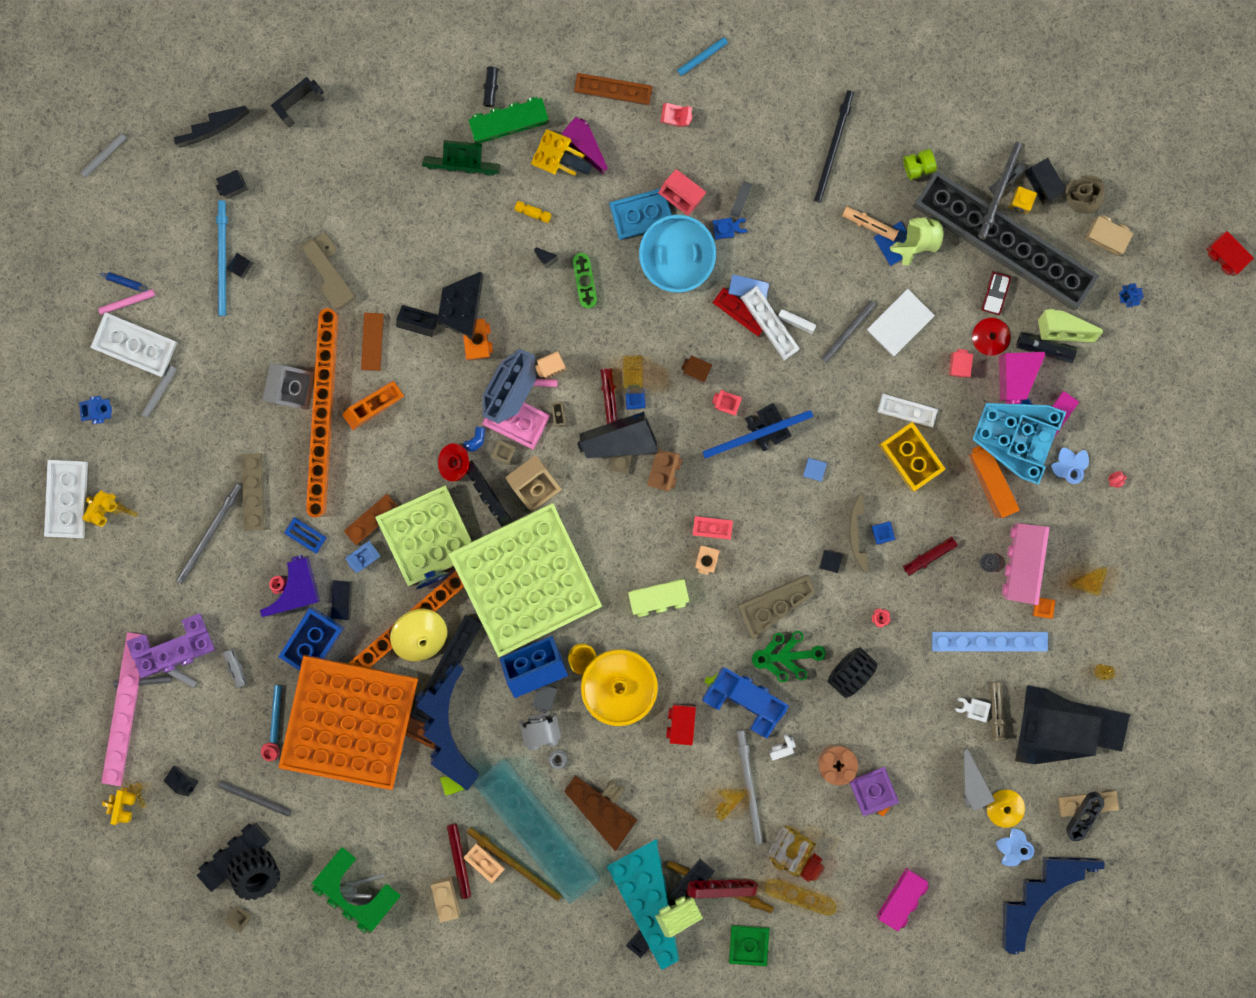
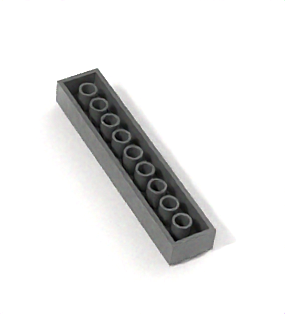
M938 171L932 175L912 206L927 217L937 219L943 227L1071 310L1079 308L1099 277L1090 269L998 210L994 216V224L989 229L986 239H980L978 235L982 228L981 222L984 215H987L990 205Z

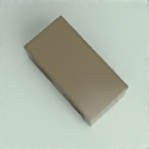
M563 401L551 403L554 427L565 426L566 418Z

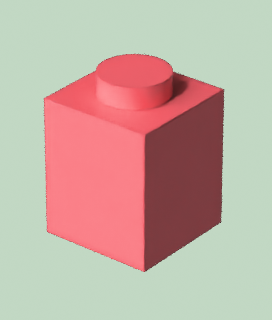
M957 349L956 352L951 353L949 376L971 377L973 354H969L968 350Z

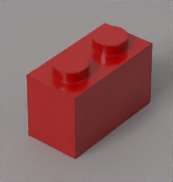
M1228 231L1221 233L1206 248L1209 252V258L1214 262L1217 261L1222 266V271L1231 276L1238 275L1254 259Z
M673 703L672 708L668 709V719H671V727H667L666 738L670 739V744L693 746L696 705Z

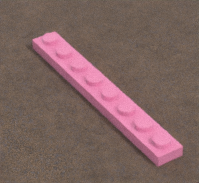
M127 632L126 641L144 634ZM125 642L101 782L115 786H121L123 781L140 679L127 642Z

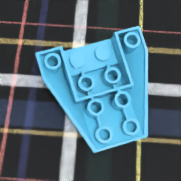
M986 403L972 440L1019 478L1039 485L1046 467L1044 466L1056 431L1061 428L1066 412L1049 405Z

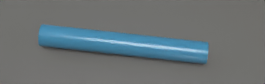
M721 38L677 69L679 75H684L728 44L726 38Z
M274 685L270 742L273 743L278 742L282 685Z

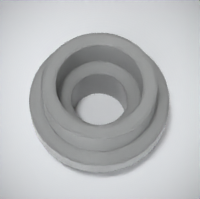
M554 750L548 758L550 766L554 769H562L566 766L568 760L566 753L562 750ZM560 756L562 761L557 763L554 758Z

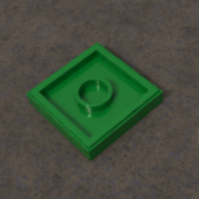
M731 924L729 964L767 966L770 928Z

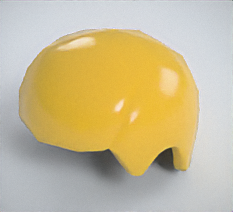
M586 643L576 644L569 650L567 661L573 672L582 675L588 664L596 657V653L592 646Z

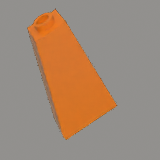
M981 446L973 448V453L968 455L995 518H1004L1020 511L996 459Z

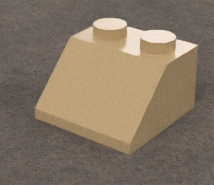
M536 455L505 477L514 492L531 512L562 490Z

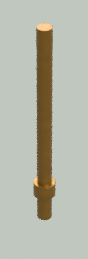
M470 826L466 833L478 841L477 844L483 848L486 847L556 901L560 900L562 895L489 841L490 838L485 834L481 835Z
M668 861L666 868L684 876L690 870L672 861ZM756 896L734 897L749 904V907L754 909L759 908L770 914L773 912V906L760 901L761 899Z

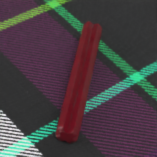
M456 823L447 826L460 896L461 899H468L471 897V890L458 826Z

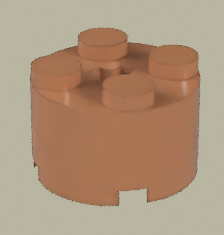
M841 744L829 745L818 757L819 772L830 784L845 785L854 780L858 771V761L853 752L846 746ZM839 760L842 765H840L839 768L836 769V767L833 765H835L837 763L836 761Z

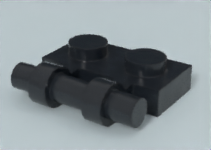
M774 403L756 412L760 418L757 421H754L751 415L744 418L748 424V430L752 432L759 430L758 426L761 424L767 427L783 421ZM784 428L758 438L755 442L764 452L769 449L766 441L771 439L774 445H777L792 435L788 428Z

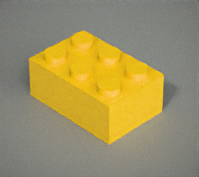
M913 422L908 423L878 444L911 492L916 491L946 470Z

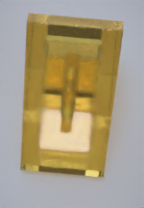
M1101 566L1069 582L1068 586L1099 596L1108 570L1106 567Z

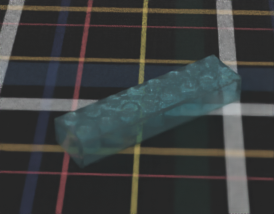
M505 756L475 780L474 786L569 904L600 881L599 873Z

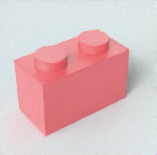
M676 169L664 182L658 193L689 216L701 202L706 191Z

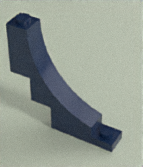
M1043 857L1042 879H1023V902L1003 901L1002 948L1008 954L1016 955L1019 952H1025L1030 925L1042 905L1065 886L1084 880L1085 869L1088 872H1098V869H1105V862L1101 858Z

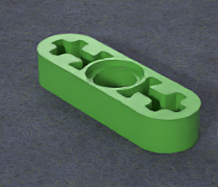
M578 253L573 258V266L579 300L584 308L590 309L597 303L591 263L588 255ZM579 257L587 260V263H584L585 270L589 269V272L577 274V271H581L580 264H576L579 261ZM582 276L590 278L591 281L588 286H582L579 283ZM592 288L593 291H589V296L594 298V300L591 301L590 305H587L586 302H583V299L586 298L585 292L581 293L580 290Z

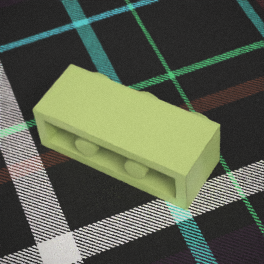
M684 579L628 591L633 615L637 614L638 617L649 615L648 611L656 610V613L667 611V607L675 606V609L685 607L686 603L689 602Z

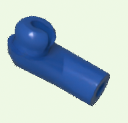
M476 427L475 437L465 441L463 444L466 451L474 452L483 445L485 428Z

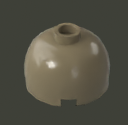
M1083 175L1081 179L1076 181L1073 179L1065 190L1069 206L1080 214L1095 212L1102 206L1105 200L1104 184L1100 178L1093 175Z

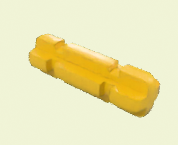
M517 201L514 208L519 213L523 212L524 215L537 220L541 219L545 223H549L552 216L547 211L542 212V209L529 204L525 205L521 201Z

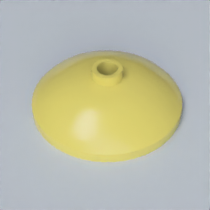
M415 609L405 613L395 622L391 630L390 642L395 653L404 660L412 662L427 660L436 655L445 644L447 627L443 618L438 613L429 609Z

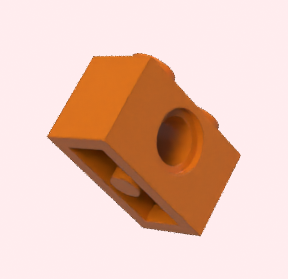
M477 319L475 335L483 336L481 344H474L473 340L468 339L463 334L467 361L490 358V353H493L492 342H488V334H491L490 323H486L485 319Z

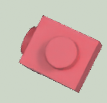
M664 103L660 123L676 127L689 126L692 120V107Z
M720 390L719 393L715 392L712 403L715 404L714 409L736 416L742 397Z

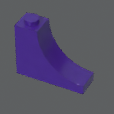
M303 555L292 557V562L287 563L288 580L286 587L273 604L260 610L262 617L320 602L309 557L303 558Z

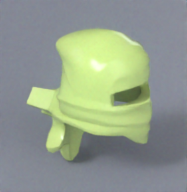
M926 217L912 218L909 220L906 241L904 243L896 242L893 246H890V250L903 256L902 265L909 266L913 261L914 254L923 251L935 253L939 250L943 241V226L937 219H927Z

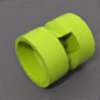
M930 148L919 151L918 155L913 153L903 157V164L909 180L920 178L922 174L929 175L937 171L936 161Z

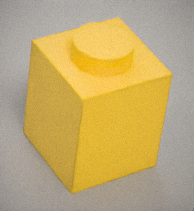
M1019 186L1015 189L1008 208L1027 214L1031 211L1037 193Z

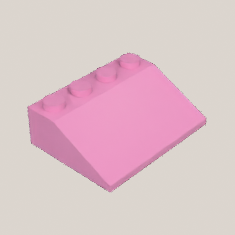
M1015 523L1014 527H1011L1010 538H1013L1012 546L1009 545L1007 557H1010L1009 565L1006 564L1004 572L1007 580L1006 584L1004 583L1002 586L1004 599L1038 605L1050 527Z

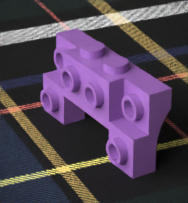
M199 613L182 620L186 635L151 648L148 637L145 634L126 641L140 678L143 679L162 671L164 673L175 670L177 665H189L194 662L193 659L216 651L202 614Z

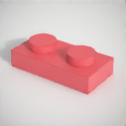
M695 516L692 535L731 540L733 521Z

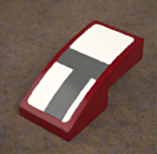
M992 271L987 285V292L981 306L982 311L1000 315L1009 288L1010 275Z

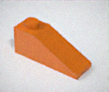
M392 381L350 406L342 416L351 429L355 430L395 404L404 395L396 383Z

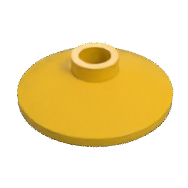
M1008 789L999 790L993 794L995 801L987 805L989 819L995 825L1003 828L1017 825L1025 813V804L1021 796ZM1009 806L1010 811L1005 813L1004 808Z

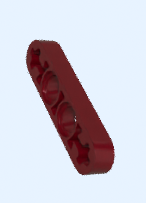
M751 879L690 881L687 887V895L693 898L755 896L758 890V883Z

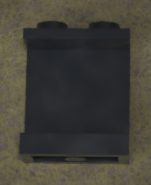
M306 77L270 106L290 128L295 122L286 111L312 90L323 102L325 100L322 96L324 91L314 79L310 81Z

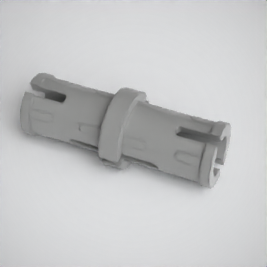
M234 648L222 653L228 666L227 671L231 674L236 689L247 685L248 682L242 671L243 666L239 663Z

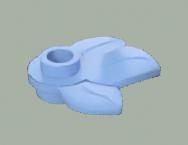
M1063 447L1059 453V462L1053 463L1051 467L1056 476L1065 478L1071 484H1077L1084 478V470L1089 465V457L1086 450H1082L1075 455L1071 450ZM1072 471L1077 472L1076 478L1071 477Z
M1012 828L1010 837L1001 838L996 841L998 849L1005 854L1001 862L1005 866H1017L1022 860H1029L1034 855L1033 845L1027 841L1024 832L1019 829ZM1021 848H1027L1028 853L1023 854L1021 852Z

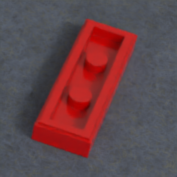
M723 287L712 303L758 337L763 330L744 302L735 295L728 294L729 291Z

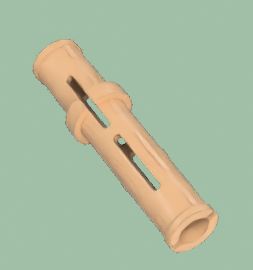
M849 206L845 208L842 217L857 223L858 227L863 226L894 242L899 230L867 216L865 212L861 213ZM854 215H856V216H858V217H860V218H862V219L868 221L869 223H866V222H864V221H862V220H860V219L854 217ZM872 224H874V225H876V226H878V227H880V228L886 230L887 232H885V231H883V230H881V229H879V228H876V227L872 226Z

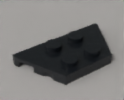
M482 272L442 288L437 319L439 325L450 328L458 334L462 333L470 340H474L483 283Z

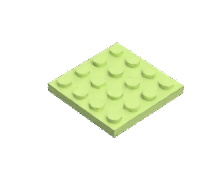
M446 485L375 517L408 586L454 566L448 553L472 542Z

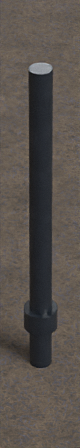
M847 90L844 102L839 108L840 115L814 201L818 203L822 201L846 118L851 112L852 107L850 105L854 92L851 90Z

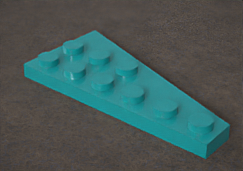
M655 839L608 865L607 868L659 967L663 970L678 962L679 954L676 938L674 936L671 938L665 937L655 917L660 913L659 910L669 905L661 857L659 856L658 840Z

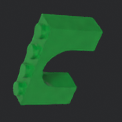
M341 847L310 884L313 887L311 890L319 897L323 895L327 899L326 903L333 909L338 908L341 910V915L346 920H353L358 924L356 928L365 934L367 932L370 934L401 895L386 883L370 903L362 906L348 903L340 892V881L356 858Z

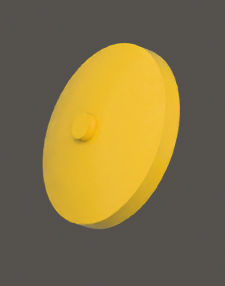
M612 649L599 654L588 664L582 675L580 688L583 702L593 717L608 725L626 726L639 721L651 710L657 697L658 683L653 668L641 655L626 649Z

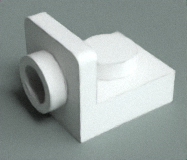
M787 733L783 734L787 745L777 744L772 747V750L769 751L772 761L794 754L793 748L796 746L792 736L788 737Z

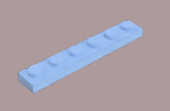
M932 632V651H1048V632Z

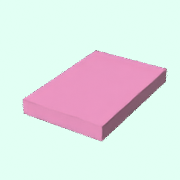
M523 403L518 414L499 424L485 418L482 425L534 450L550 415Z

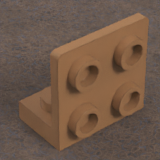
M658 449L647 486L670 492V488L674 489L677 478L674 477L675 470L679 471L682 459L679 458L680 454Z

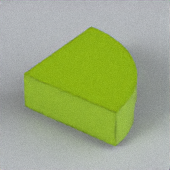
M448 776L440 777L445 796L464 790L462 786Z

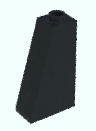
M644 411L580 433V441L577 442L580 452H584L586 458L658 452L656 438Z

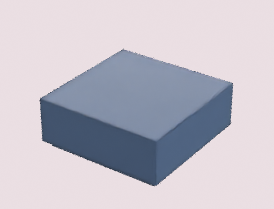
M808 458L803 477L822 482L827 463Z

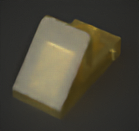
M744 788L717 789V792L726 800L725 803L722 801L715 809L717 811L715 816L721 822L746 796L747 791Z

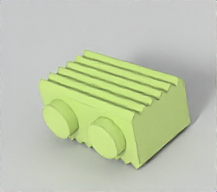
M682 896L675 900V905L671 907L667 905L659 910L660 913L655 917L665 937L671 938L703 919L693 898Z

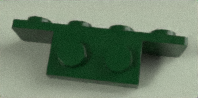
M444 140L443 158L424 156L422 166L430 170L440 168L446 169L449 172L459 170L465 171L468 174L484 173L487 176L499 174L500 164L482 162L483 144Z

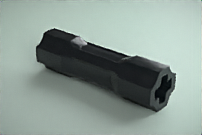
M1020 332L1016 343L1017 349L1028 352H1045V355L1071 364L1077 353V347L1042 340L1035 335Z

